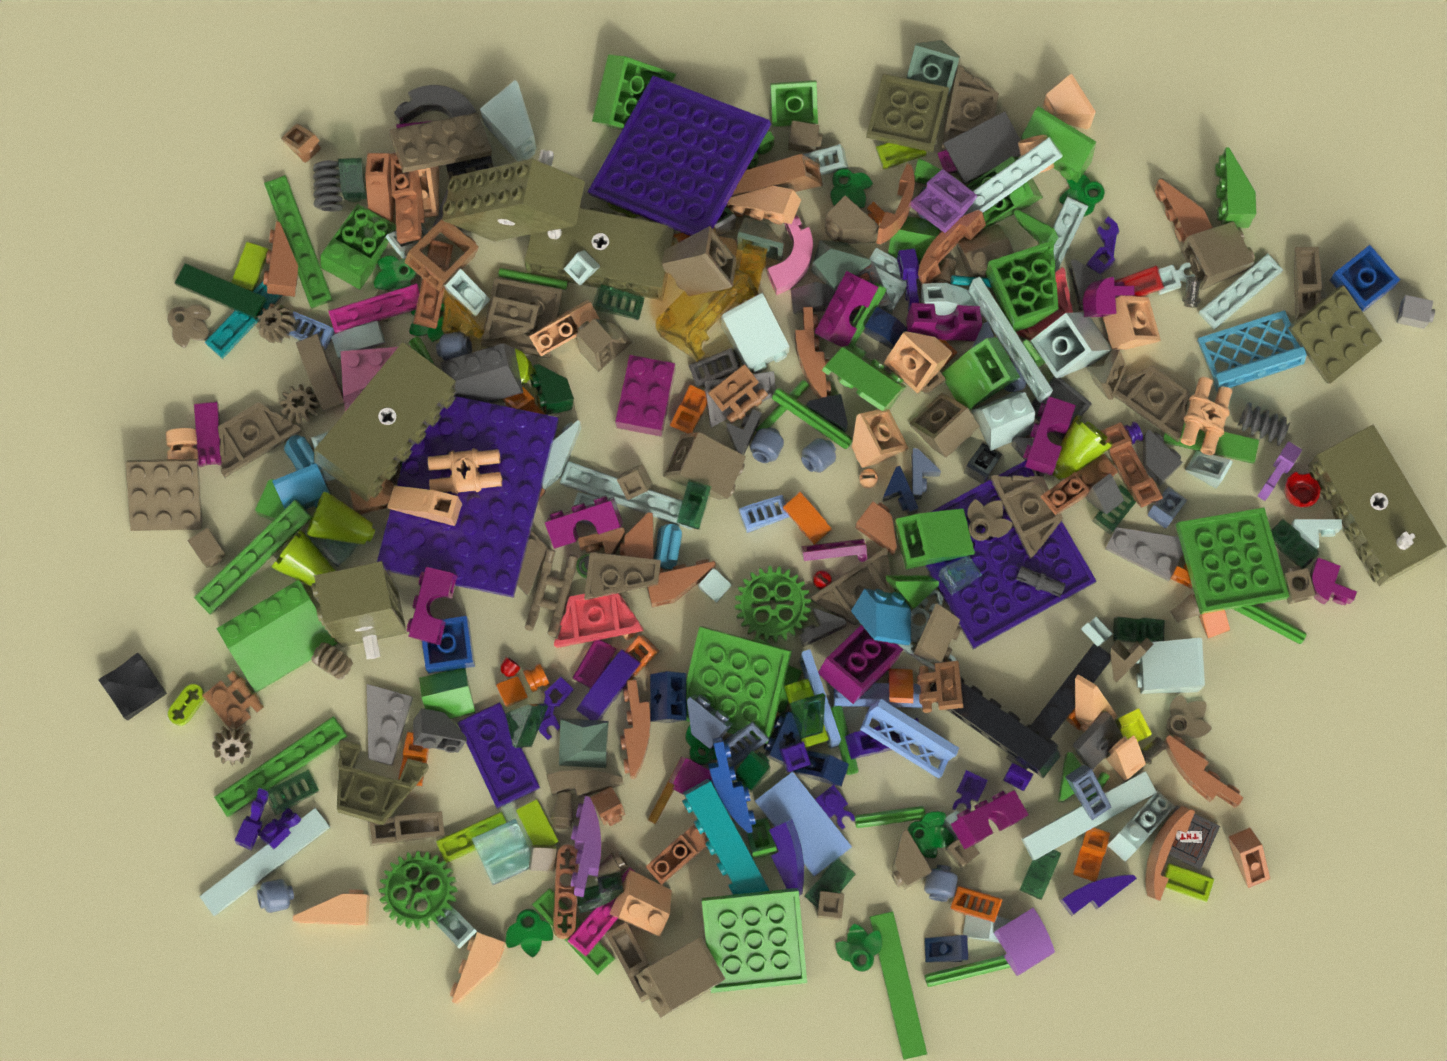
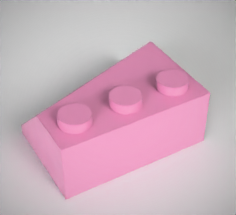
M398 347L341 351L345 411Z

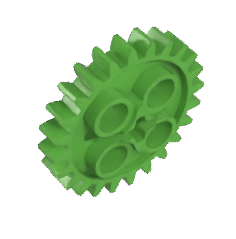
M769 566L768 573H764L759 568L758 576L751 572L752 580L749 581L744 578L743 583L746 587H738V591L742 595L735 596V600L741 602V604L735 605V610L742 611L736 615L737 619H744L741 627L749 626L748 635L755 631L758 638L761 635L765 636L766 642H768L770 637H773L774 642L777 643L778 636L787 641V633L795 637L794 629L797 628L801 631L803 629L800 621H808V618L803 614L811 612V609L805 607V605L811 604V599L804 598L809 594V590H802L805 582L797 584L798 575L796 574L792 578L789 577V569L782 574L780 566L776 572H773L771 566ZM780 587H786L790 590V594L787 597H781L777 594V590ZM757 589H763L767 595L763 599H757L753 593ZM770 600H775V603L778 604L776 609H771V606L768 605ZM788 601L794 602L793 605L781 604ZM753 604L765 605L757 608L752 607ZM783 610H788L792 613V618L787 621L782 620L779 617V613ZM765 612L769 618L766 622H759L755 618L756 614Z
M417 851L414 858L408 852L407 860H403L399 856V864L396 865L391 862L390 865L393 870L384 871L388 878L380 879L385 888L379 889V892L385 896L379 900L382 904H387L383 910L386 913L391 911L389 918L391 920L397 918L396 923L399 926L405 922L407 929H410L413 923L417 930H420L421 923H424L428 929L432 920L434 923L439 924L437 917L440 915L446 918V914L443 911L445 909H453L448 904L449 901L454 902L457 900L451 895V893L458 891L455 886H451L457 882L455 877H449L453 873L452 869H445L448 864L445 861L439 863L440 858L438 855L434 856L431 860L429 852H426L424 857H422L420 851ZM416 869L420 871L417 878L409 879L411 871ZM430 872V875L425 878L426 873ZM433 881H440L438 889L429 890V886ZM415 888H417V889L422 888V889H423L421 893H420V892H416V893L414 892V889H415ZM402 890H406L407 896L405 899L397 900V894ZM423 901L428 902V906L424 911H417L419 903ZM411 903V907L407 909V905Z

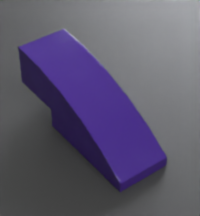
M621 649L576 710L589 720L600 721L641 662L624 649Z
M880 726L873 728L876 731L882 730ZM863 731L853 732L845 736L851 760L892 750ZM889 732L892 741L896 743L901 742L896 732Z
M791 819L769 830L779 852L771 855L786 889L798 888L800 896L803 894L804 860L799 835Z
M1135 875L1104 878L1073 891L1061 899L1060 902L1071 916L1090 902L1095 909H1098L1137 878Z

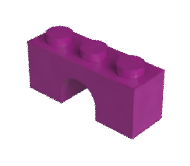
M846 271L814 333L840 347L848 346L857 328L849 323V316L852 310L859 305L868 308L879 287Z
M912 303L906 317L907 332L936 337L938 340L975 341L982 327L980 306L957 305L953 313L937 315L935 304Z
M1050 396L1046 404L1041 403L1037 416L1042 418L1039 425L1034 424L1030 436L1035 438L1033 445L1028 444L1023 456V458L1027 459L1025 467L1052 476L1062 447L1050 442L1047 434L1054 431L1066 434L1076 405Z
M605 495L594 499V503L585 506V503H580L572 506L571 511L563 513L562 510L550 513V518L544 523L553 548L576 542L579 538L576 524L581 520L592 522L598 534L620 528L623 521L614 497L607 499Z
M426 567L425 572H421L418 583L421 586L419 595H415L413 601L414 616L409 619L407 624L408 637L440 645L446 622L434 618L430 612L432 602L439 597L452 599L457 575Z
M1015 790L1007 794L1001 791L991 797L992 802L988 803L986 799L974 806L976 810L971 812L968 808L956 815L958 819L950 825L964 850L983 841L994 833L988 819L996 824L999 831H1002L1029 815Z

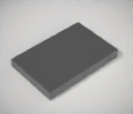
M1006 112L944 143V147L964 184L981 177L1012 156H1021L1018 142L1021 140Z

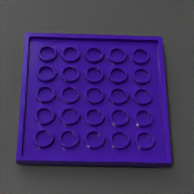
M652 76L587 192L590 196L657 223L664 224L689 236L709 226L713 229L770 128L771 122L761 116Z
M1025 460L998 476L1031 477L1035 476L1032 469L1025 467L1027 462ZM988 480L931 512L964 509L969 529L971 522L967 511L970 504L976 499L985 506L990 502L999 501L1000 498L991 480ZM1003 506V516H1002V519H1006V520H1009V521L1011 522V520H1010V518H1009V516H1008V514H1007V512H1006V510H1005V508H1004V506ZM1062 521L1031 559H1029L1012 525L1010 531L1000 538L990 536L984 541H977L971 537L975 552L973 555L925 565L930 576L939 581L937 588L951 613L960 619L958 625L962 627L961 630L973 650L1097 582ZM982 526L976 527V531L978 533H983L985 531L984 527ZM1021 566L1038 573L1044 572L1046 576L1066 583L1061 597L1041 589L1040 591L1035 590L1036 587L1016 580Z

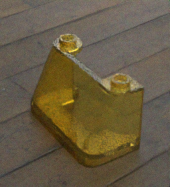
M735 268L733 286L728 289L688 296L683 291L658 316L656 330L660 337L698 362L705 355V352L702 350L703 341L707 342L710 339L706 332L734 302L740 305L744 303L743 300L748 301L759 295L750 276L742 270Z

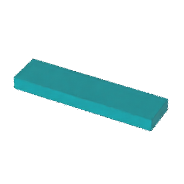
M263 281L253 291L267 299L263 306L267 310L270 304L275 305L283 296L268 294L267 285H264ZM234 311L204 343L223 359L259 320L258 318L255 320Z

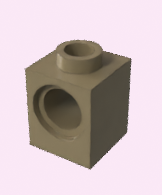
M792 121L788 150L805 153L816 151V147H821L823 134L819 133L820 125Z
M208 528L187 540L206 568L218 565L223 561L222 557L226 555Z
M1296 566L1286 570L1287 573L1284 574L1290 596L1287 598L1288 605L1312 599L1315 596L1308 568L1301 569L1300 566ZM1299 579L1303 584V588L1296 589L1292 584V580Z

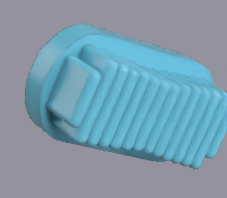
M299 435L291 436L284 446V451L293 465H295L296 470L315 464L314 451L305 437Z
M666 524L658 528V540L654 559L661 560V568L672 569L678 562L682 531L676 524Z

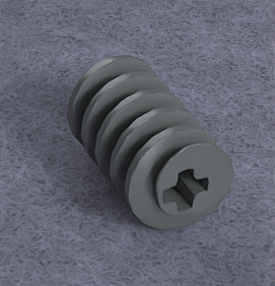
M327 160L318 162L313 166V171L315 172L313 179L316 181L313 184L315 189L313 205L317 209L329 212L341 211L343 209V206L336 204L343 201L341 196H336V194L343 192L342 188L336 187V185L342 184V179L336 178V176L342 175V171L336 169V167L342 166L340 162Z
M1248 402L1238 422V425L1242 424V431L1245 432L1251 427V435L1260 431L1259 438L1262 439L1268 434V442L1271 443L1274 438H1277V446H1280L1290 423L1287 425V417L1283 416L1278 421L1277 413L1269 417V410L1266 409L1260 414V406H1256L1252 411V403Z

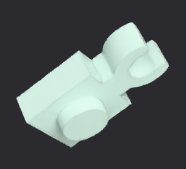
M1184 263L1179 270H1175L1174 265L1159 269L1165 288L1157 291L1158 295L1181 288L1180 281L1191 282L1195 278V274L1188 276L1184 273V270L1189 269L1191 264Z

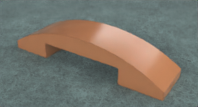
M906 164L899 182L897 195L903 197L895 214L885 213L879 226L877 244H882L892 238L900 230L908 217L915 185L914 172L910 164Z
M980 210L964 215L946 233L942 231L933 240L919 266L918 276L921 285L934 281L941 273L938 264L963 237L971 241L985 227L986 223Z
M1120 422L1101 430L1108 437L1105 442L1113 443L1112 447L1107 451L1122 481L1137 504L1142 508L1163 499L1153 478H1149L1134 451L1131 439L1123 424Z
M1183 806L1180 807L1168 818L1157 834L1151 847L1146 867L1145 882L1147 896L1159 901L1161 900L1169 879L1161 875L1178 830L1187 833L1195 813L1194 810Z

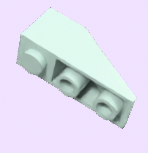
M948 283L922 284L920 303L935 304L937 315H949L955 311L957 305L977 306L968 289Z
M579 420L574 424L572 422L567 424L562 429L563 433L557 438L554 437L542 485L544 490L563 475L581 431Z
M1158 790L1107 845L1125 862L1175 808Z

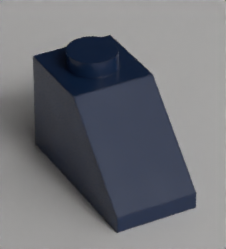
M876 307L865 325L864 334L893 349L901 335L907 331V327L896 317Z
M806 750L811 764L796 769L793 773L826 784L842 787L849 764L832 755Z

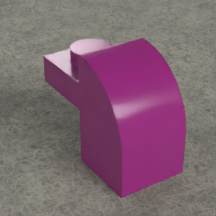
M1114 277L1092 282L1086 288L1083 296L1084 317H1106L1117 314L1115 298L1135 295L1134 286H1125L1124 282H1114Z
M1317 558L1314 561L1310 572L1315 592L1314 598L1323 605L1329 601L1330 597L1337 604H1351L1355 600L1357 591L1335 583L1341 566L1321 558Z

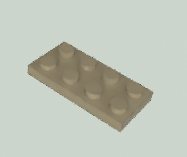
M478 113L390 129L389 133L403 173L491 156L492 154L490 143Z

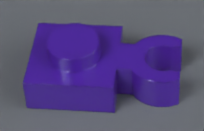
M966 770L956 790V793L962 796L954 802L952 810H956L959 804H964L966 809L969 808L971 811L970 801L972 800L976 803L979 801L988 780Z
M834 785L815 799L829 818L834 815L837 817V825L842 830L845 829V825L842 823L843 817H849L852 822L855 821L854 815L843 809L848 805V802Z
M287 808L279 820L274 818L258 836L272 849H275L291 834L289 829L296 826L301 821V818L297 813Z

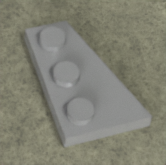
M1116 527L1105 550L1166 581L1170 580L1183 554L1179 537Z
M367 684L368 756L370 760L393 766L413 700L412 696Z

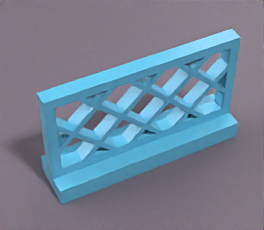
M1285 310L1198 338L1197 342L1214 379L1216 392L1222 386L1232 388L1305 363L1306 351L1289 331L1288 327L1291 326ZM1281 318L1285 325L1282 332L1270 327L1272 321ZM1253 327L1263 329L1264 333L1261 339L1248 334L1250 329ZM1267 332L1279 336L1276 345L1264 341ZM1236 334L1243 338L1239 346L1226 341L1228 336ZM1282 338L1291 341L1294 348L1285 350L1278 346ZM1245 339L1258 344L1254 352L1242 348ZM1215 341L1221 345L1217 353L1208 350L1205 343ZM1223 346L1236 350L1232 359L1220 355ZM1260 346L1272 349L1271 356L1263 357L1258 355L1257 352ZM1238 353L1250 356L1249 363L1241 364L1236 362L1235 359ZM1217 359L1229 364L1227 370L1217 373L1214 366Z

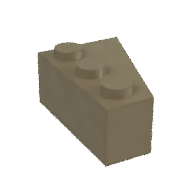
M593 319L590 323L586 321L578 328L577 339L580 353L597 372L602 370L633 343L615 322Z

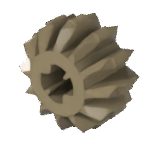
M270 304L268 310L262 308L263 314L257 316L260 322L256 324L259 335L273 344L275 342L282 343L284 337L290 339L289 333L295 331L293 325L297 323L293 317V312L282 304L277 306Z
M302 384L298 385V390L290 386L291 393L283 392L282 394L286 399L280 401V405L284 407L281 410L282 414L288 415L287 419L290 422L295 418L297 424L302 423V418H305L307 423L310 422L309 415L317 416V412L314 409L320 407V403L316 401V394L312 393L311 387H307L304 390ZM297 402H298V403H302V402H303V403H304V406L302 407V406L299 405V406L297 407L295 404H296Z
M326 642L321 643L311 657L312 662L337 679H343L353 665L350 657Z
M233 724L230 730L223 726L221 733H215V741L212 742V748L215 750L214 756L216 758L221 757L222 764L228 760L232 766L236 760L242 764L244 757L249 758L251 756L250 750L253 748V742L250 740L251 734L250 732L244 733L243 726L238 730L235 729Z

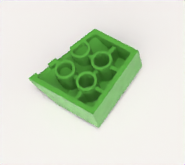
M608 54L592 122L622 130L652 76L666 81H673L676 74L626 56Z
M1054 240L988 262L986 275L1002 312L1015 332L1036 325L1058 310Z
M856 344L854 347L851 345L843 346L822 369L827 375L830 372L836 374L839 383L845 387L857 388L856 393L881 411L891 409L906 388V385L902 383L904 380L894 372L889 374L884 370V364L875 358L870 360L865 356L866 351Z

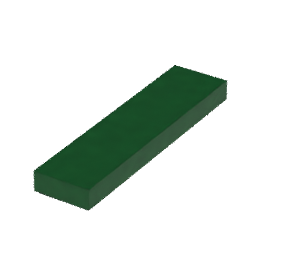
M186 263L174 282L176 286L255 320L267 301L264 296Z

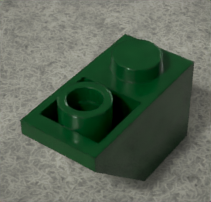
M535 364L533 366V373L530 374V382L532 388L537 390L536 399L539 408L543 407L545 415L572 410L574 397L567 378L540 364Z
M752 750L736 770V781H741L743 787H748L749 792L752 793L770 773V760L760 751L756 754Z

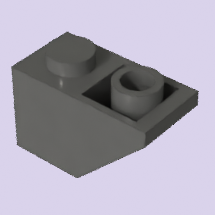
M1148 430L1143 437V467L1147 474L1161 486L1183 462L1180 460V454L1173 448L1169 449L1164 444V439L1157 432L1153 433Z
M421 708L413 720V745L422 746L427 749L445 750L449 753H458L467 741V737L444 712Z

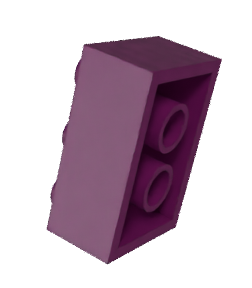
M629 355L615 421L616 428L662 437L676 372L675 363Z
M860 625L825 659L818 673L854 704L895 664L904 649L896 643L874 640L866 629Z

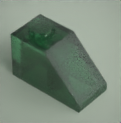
M362 158L338 159L341 193L344 200L360 202L361 199H367L366 169Z

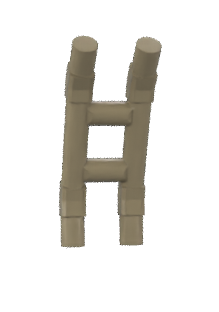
M546 549L525 629L529 631L534 629L541 607L550 609L554 612L547 634L555 637L563 617L578 556L569 555L564 577L560 579L550 576L556 551ZM547 585L560 588L557 602L543 598Z

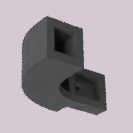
M426 85L408 92L411 101L403 102L394 111L399 124L408 123L427 111H439L446 114L449 118L477 113L464 95L442 85Z

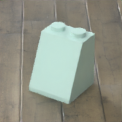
M514 80L480 108L484 125L519 162L528 160L535 154L536 144L519 84Z
M763 293L721 315V328L742 364H745L751 373H759L767 368L768 363L772 361L779 362L787 357L789 344Z
M1084 312L1065 313L1031 340L1055 378L1063 377L1095 364L1112 350L1092 319L1084 317Z
M1013 392L971 410L990 451L1013 442L1016 437L1030 435L1034 427L1035 411L1025 392Z
M1202 638L1152 642L1153 646L1136 662V664H1139L1140 673L1136 674L1137 688H1141V694L1199 692L1205 686Z

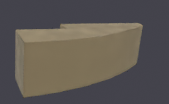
M1295 247L1294 295L1297 321L1321 301L1322 279L1319 247Z
M318 333L296 342L305 370L322 410L324 411L344 403L343 391Z
M568 770L546 774L552 795L576 789L577 796L580 798L601 792L611 786L615 788L624 785L622 777L594 770Z
M442 811L394 816L389 818L384 825L368 822L370 846L415 841L445 835Z
M626 922L606 933V936L641 1002H644L649 998L640 987L636 975L650 965Z

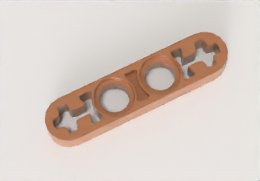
M563 845L559 848L556 855L553 932L560 939L571 937L576 927L577 896L574 895L575 887L571 885L564 886L559 880L563 874H569L572 877L573 872L578 873V864H575L578 851L572 845ZM565 851H569L570 856L574 857L569 861V868H564L565 858L561 857ZM561 898H569L572 902V907L568 910L560 908L558 902ZM558 914L564 916L572 915V917L567 916L566 925L571 927V929H567L566 933H562V929L558 928L563 921V916L558 917Z

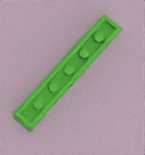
M286 175L265 182L264 185L278 222H280L298 264V275L311 309L333 301Z
M294 500L194 597L209 615L213 614L292 538L312 516L297 500Z
M333 716L214 798L225 815L230 817L255 800L259 788L265 791L270 790L348 736Z
M894 912L871 916L869 918L873 932L879 930L882 935V948L878 956L903 1060L927 1055Z

